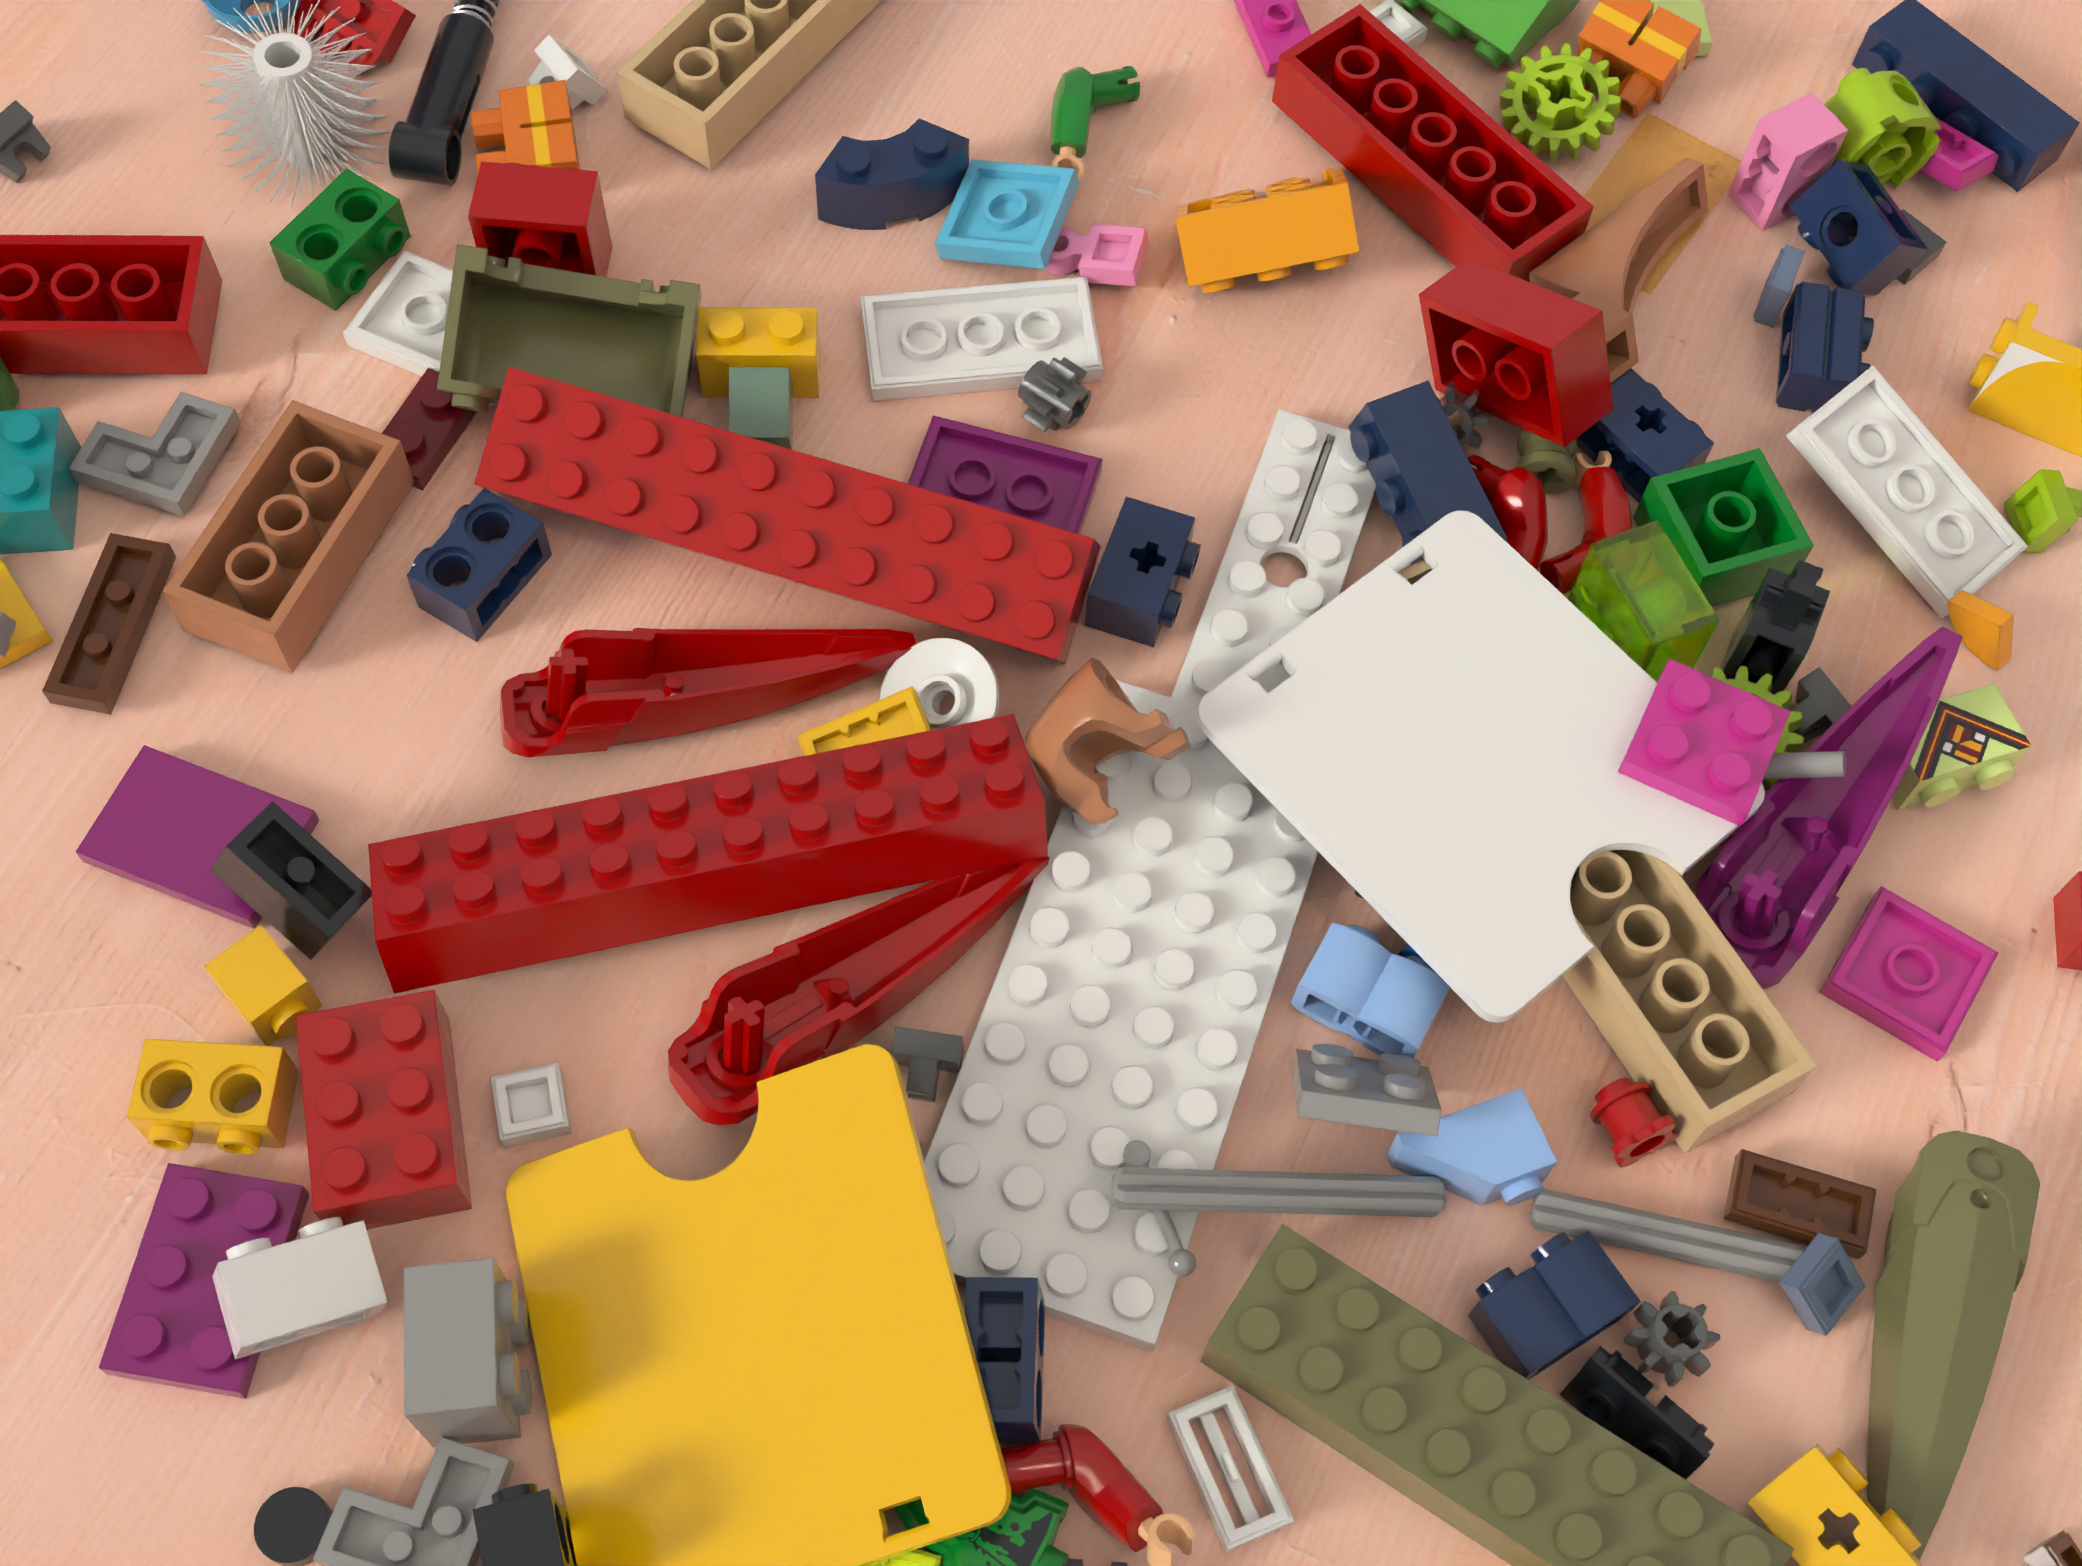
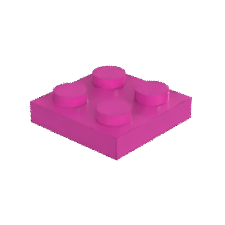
M1668 659L1618 772L1741 826L1751 810L1791 711Z

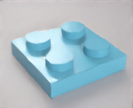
M971 159L935 242L940 258L1046 269L1080 185L1075 168Z

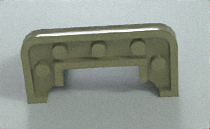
M457 244L437 390L441 393L452 396V407L477 412H488L489 402L498 404L508 367H513L683 417L698 326V311L702 298L700 284L670 279L669 286L661 285L659 292H655L654 283L651 280L641 279V283L524 264L521 259L509 257L508 267H505L506 260L488 256V249Z

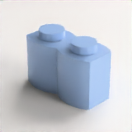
M1332 922L1300 980L1290 1004L1312 1020L1335 1031L1350 1035L1358 1043L1378 1055L1397 1053L1414 1057L1450 986L1422 958L1417 956L1402 957L1391 954L1381 945L1380 939L1370 930L1358 925L1344 926Z

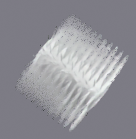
M276 0L279 33H276L267 5L274 34H272L255 2L270 33L268 35L258 16L267 37L260 31L249 15L248 17L257 30L233 7L262 40L260 41L252 31L259 41L257 43L244 29L242 30L247 36L231 24H229L231 26L229 27L218 21L251 41L255 48L240 45L236 41L232 43L223 37L220 39L213 35L203 34L204 36L233 45L249 55L196 51L218 55L238 62L194 68L230 74L199 85L228 89L204 102L232 105L221 114L210 118V120L226 119L238 121L229 129L215 136L231 135L244 137L233 146L220 152L254 148L243 159L226 166V168L267 155L253 171L236 182L244 178L247 179L251 174L254 175L257 170L260 169L261 171L264 166L270 165L271 162L281 157L271 174L254 190L259 191L267 180L269 182L276 172L273 182L275 181L278 171L283 164L282 175L286 162L291 163L270 203L282 185L278 197L280 196L290 172L287 186L288 191L294 164L296 165V185L291 207L300 172L301 199L303 166L305 175L307 170L309 190L311 183L312 198L314 200L310 165L314 167L321 192L322 188L315 164H317L328 186L329 184L319 163L330 184L331 181L322 161L335 178L337 177L331 168L340 175V171L329 156L344 170L345 168L341 163L355 174H357L355 172L357 171L368 177L338 159L333 150L339 152L347 161L348 159L342 153L347 154L356 162L358 161L352 156L365 163L368 161L377 165L376 163L382 164L353 154L339 145L389 149V147L368 145L349 138L391 132L374 131L357 126L387 116L359 112L367 106L383 100L356 96L363 90L379 84V82H365L353 79L364 71L376 66L348 64L354 58L372 49L338 52L350 41L366 34V32L324 45L338 30L356 18L310 42L322 24L340 8L339 6L334 12L332 10L326 18L324 15L319 25L315 28L316 21L312 32L308 35L307 28L305 38L300 36L320 0L310 13L311 5L300 29L304 11L302 12L297 35L294 34V17L298 0L296 1L290 29L289 2L287 33L286 29L284 33L281 11L279 16L278 1ZM339 43L330 48L320 51V49L323 47ZM348 53V54H343V55L334 56L335 54ZM238 56L253 57V60H250L249 58H240ZM342 56H347V57H343V58H340V59H337V60H333V61L328 62L330 59H333V58H338V57H342ZM244 65V66H246V67H222V66ZM223 69H246V70L236 71V70H223ZM352 70V71L337 73L338 71ZM238 78L243 79V80H238V81L223 82V81H228V80H233V79H238ZM354 87V88H349V89L341 90L342 88ZM242 96L241 98L228 99L232 97ZM349 117H362V118L347 119V118H349ZM351 120H359V121H354V122H349V123L346 122V121H351ZM347 133H365V134H355V135H346V136L343 135V134H347ZM263 139L261 142L248 144ZM272 149L271 152L256 156L258 154H261L265 151ZM327 157H328L329 160L332 162V164H333L334 167L337 169V171H336V170L331 166V164L326 160Z

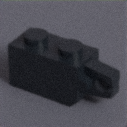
M1798 560L1790 574L1769 568L1737 625L1720 667L1725 674L1726 680L1735 679L1740 666H1746L1748 669V681L1757 683L1762 676L1768 673L1773 676L1770 692L1775 695L1785 690L1810 648L1830 594L1829 590L1816 586L1823 573V568L1802 560Z

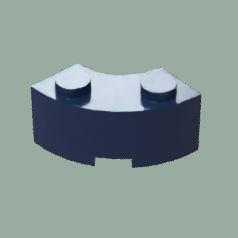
M920 118L905 132L887 139L862 141L842 136L815 174L818 220L844 228L883 230L886 229V222L901 220L915 215L918 216L919 221L933 216L954 201L969 166V139Z

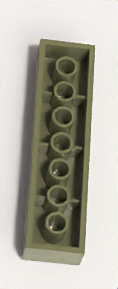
M1283 1224L1208 1340L1200 1361L1512 1566H1786L1794 1550L1790 1545Z

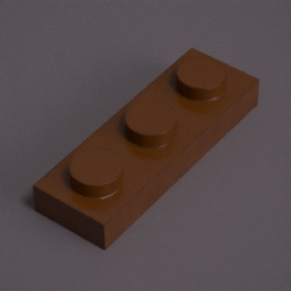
M110 533L42 690L51 704L112 714L175 562L176 555L170 544Z

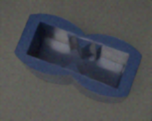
M1590 1231L1572 1241L1565 1232L1554 1236L1530 1255L1536 1263L1535 1266L1517 1276L1510 1267H1507L1487 1279L1475 1290L1481 1300L1478 1301L1468 1314L1469 1318L1499 1361L1528 1380L1627 1316L1641 1302Z

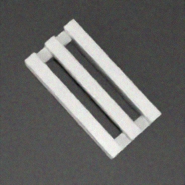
M1230 1386L1168 1413V1423L1226 1554L1238 1549L1245 1543L1259 1540L1270 1532L1277 1529L1279 1531L1292 1525L1294 1522L1293 1516L1234 1386ZM1220 1408L1224 1409L1270 1511L1269 1515L1259 1518L1213 1411ZM1194 1419H1198L1244 1523V1526L1236 1529L1189 1424Z

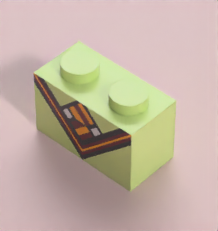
M1995 683L1938 700L1914 756L1892 796L1898 810L1921 802L1927 808L1935 807L1954 798L1962 789L1977 784L1981 790L1991 789L2003 784L2016 774L2014 766L2031 748V744Z

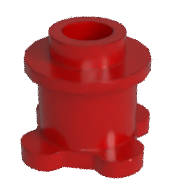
M1630 1078L1618 1079L1602 1088L1595 1095L1594 1099L1597 1105L1590 1112L1591 1120L1595 1124H1602L1614 1144L1611 1149L1615 1154L1614 1159L1620 1168L1629 1166L1652 1151L1667 1146L1678 1137L1674 1129L1676 1124L1670 1115L1661 1117L1649 1096L1652 1094L1653 1089L1649 1083H1632Z

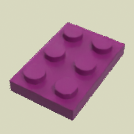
M168 1163L99 1369L111 1376L246 1399L260 1352L235 1360L212 1276L218 1262L228 1260L226 1251L236 1245L259 1238H270L272 1247L294 1241L309 1198V1193L304 1186Z

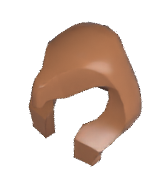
M1094 658L1089 659L1057 691L1038 715L1025 737L1028 755L1055 798L1063 805L1077 812L1087 822L1094 824L1106 823L1119 814L1116 808H1111L1108 804V782L1105 774L1094 773L1097 765L1113 756L1131 751L1144 752L1160 759L1171 760L1191 747L1188 736L1183 728L1179 727L1173 731L1168 717L1162 711L1155 709L1149 714L1139 713L1103 663Z

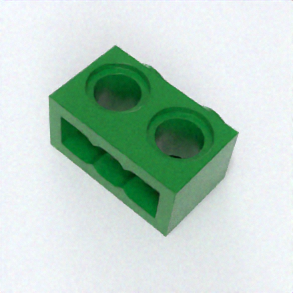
M346 168L269 243L283 280L336 311L352 295L359 293L366 285L368 279L390 257L396 256L402 250L411 235L400 199Z

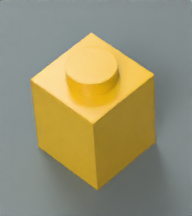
M261 925L204 965V968L221 992L266 1046H270L279 1038H287L297 1033L296 1015L315 1012L323 1006L307 979Z

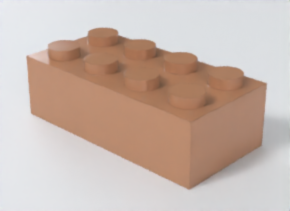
M292 400L162 591L183 631L293 674L415 482L401 441Z

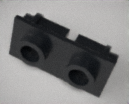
M1600 1345L1583 1365V1368L1562 1390L1560 1395L1583 1415L1686 1480L1710 1456L1709 1451L1715 1443L1704 1435L1708 1428L1703 1423L1699 1424L1667 1395L1655 1407L1645 1398L1654 1384L1623 1359L1619 1351L1615 1350L1611 1355Z

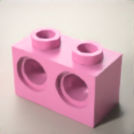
M1812 92L1760 118L1728 195L1761 231L1795 215L1789 206L1832 166L1848 129Z

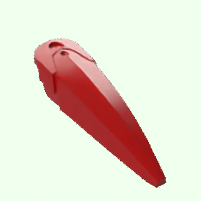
M634 628L633 631L593 629L574 631L564 638L559 651H556L554 657L549 658V665L537 672L519 674L508 679L503 685L500 693V720L503 746L512 754L527 758L606 751L613 745L688 734L743 721L836 691L891 667L896 659L912 649L910 647L916 644L913 633L891 629Z
M1046 856L937 879L805 936L776 946L771 954L730 970L722 975L714 984L709 999L702 1003L700 1014L695 1023L686 1032L677 1037L669 1048L668 1072L670 1083L684 1103L702 1121L718 1126L738 1124L758 1112V1081L846 1051L877 1029L954 965L991 929L1048 865L1050 857Z

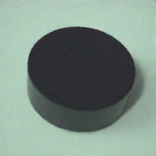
M303 1487L282 1489L270 1496L262 1504L254 1522L256 1544L266 1557L279 1565H307L313 1562V1557L332 1515V1510L328 1503L312 1490Z

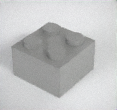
M494 1258L404 1267V1416L433 1448L438 1446L441 1437L462 1444L521 1438L520 1415L531 1414L532 1389L528 1370H520L518 1344L527 1343L530 1339L528 1304L526 1299L518 1300L515 1280H507Z

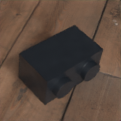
M273 801L224 848L210 869L216 877L310 960L372 896L370 887Z

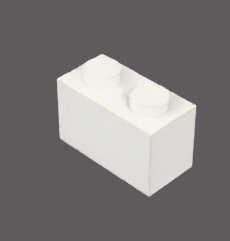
M332 1217L301 1228L298 1231L300 1239L272 1247L270 1238H259L236 1245L226 1251L228 1260L218 1262L212 1278L235 1360L379 1315L388 1302L364 1220L343 1226L341 1217Z

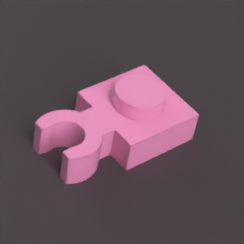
M1091 224L1088 236H1078L1074 230L1062 227L1054 249L1063 251L1052 252L1046 266V271L1053 275H1065L1079 269L1080 277L1087 276L1088 283L1136 287L1149 245L1146 228Z

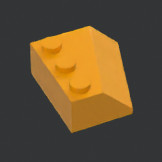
M1341 166L1322 170L1324 181L1311 184L1309 178L1298 177L1276 181L1274 184L1265 187L1266 196L1258 198L1255 197L1254 189H1246L1178 205L1175 219L1188 287L1201 284L1203 293L1215 292L1234 287L1236 285L1234 277L1257 273L1258 281H1269L1291 275V266L1313 262L1315 270H1322L1349 263L1347 255L1359 252L1349 186Z

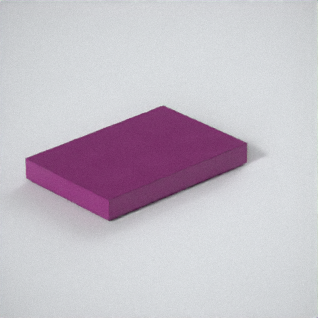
M933 415L907 484L1081 534L1102 471L1103 459Z
M143 745L79 845L76 853L85 863L255 929L262 916L210 871L211 867L224 848L272 801L310 835L318 824L319 818L315 811Z

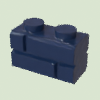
M1805 281L1796 285L1783 312L1776 392L1778 407L1803 412L1807 409H1812V413H1814L1871 367L1869 363L1861 362L1862 352H1865L1869 346L1874 327L1873 318L1864 317L1866 296H1864L1863 292L1838 287L1834 290H1829L1827 285Z

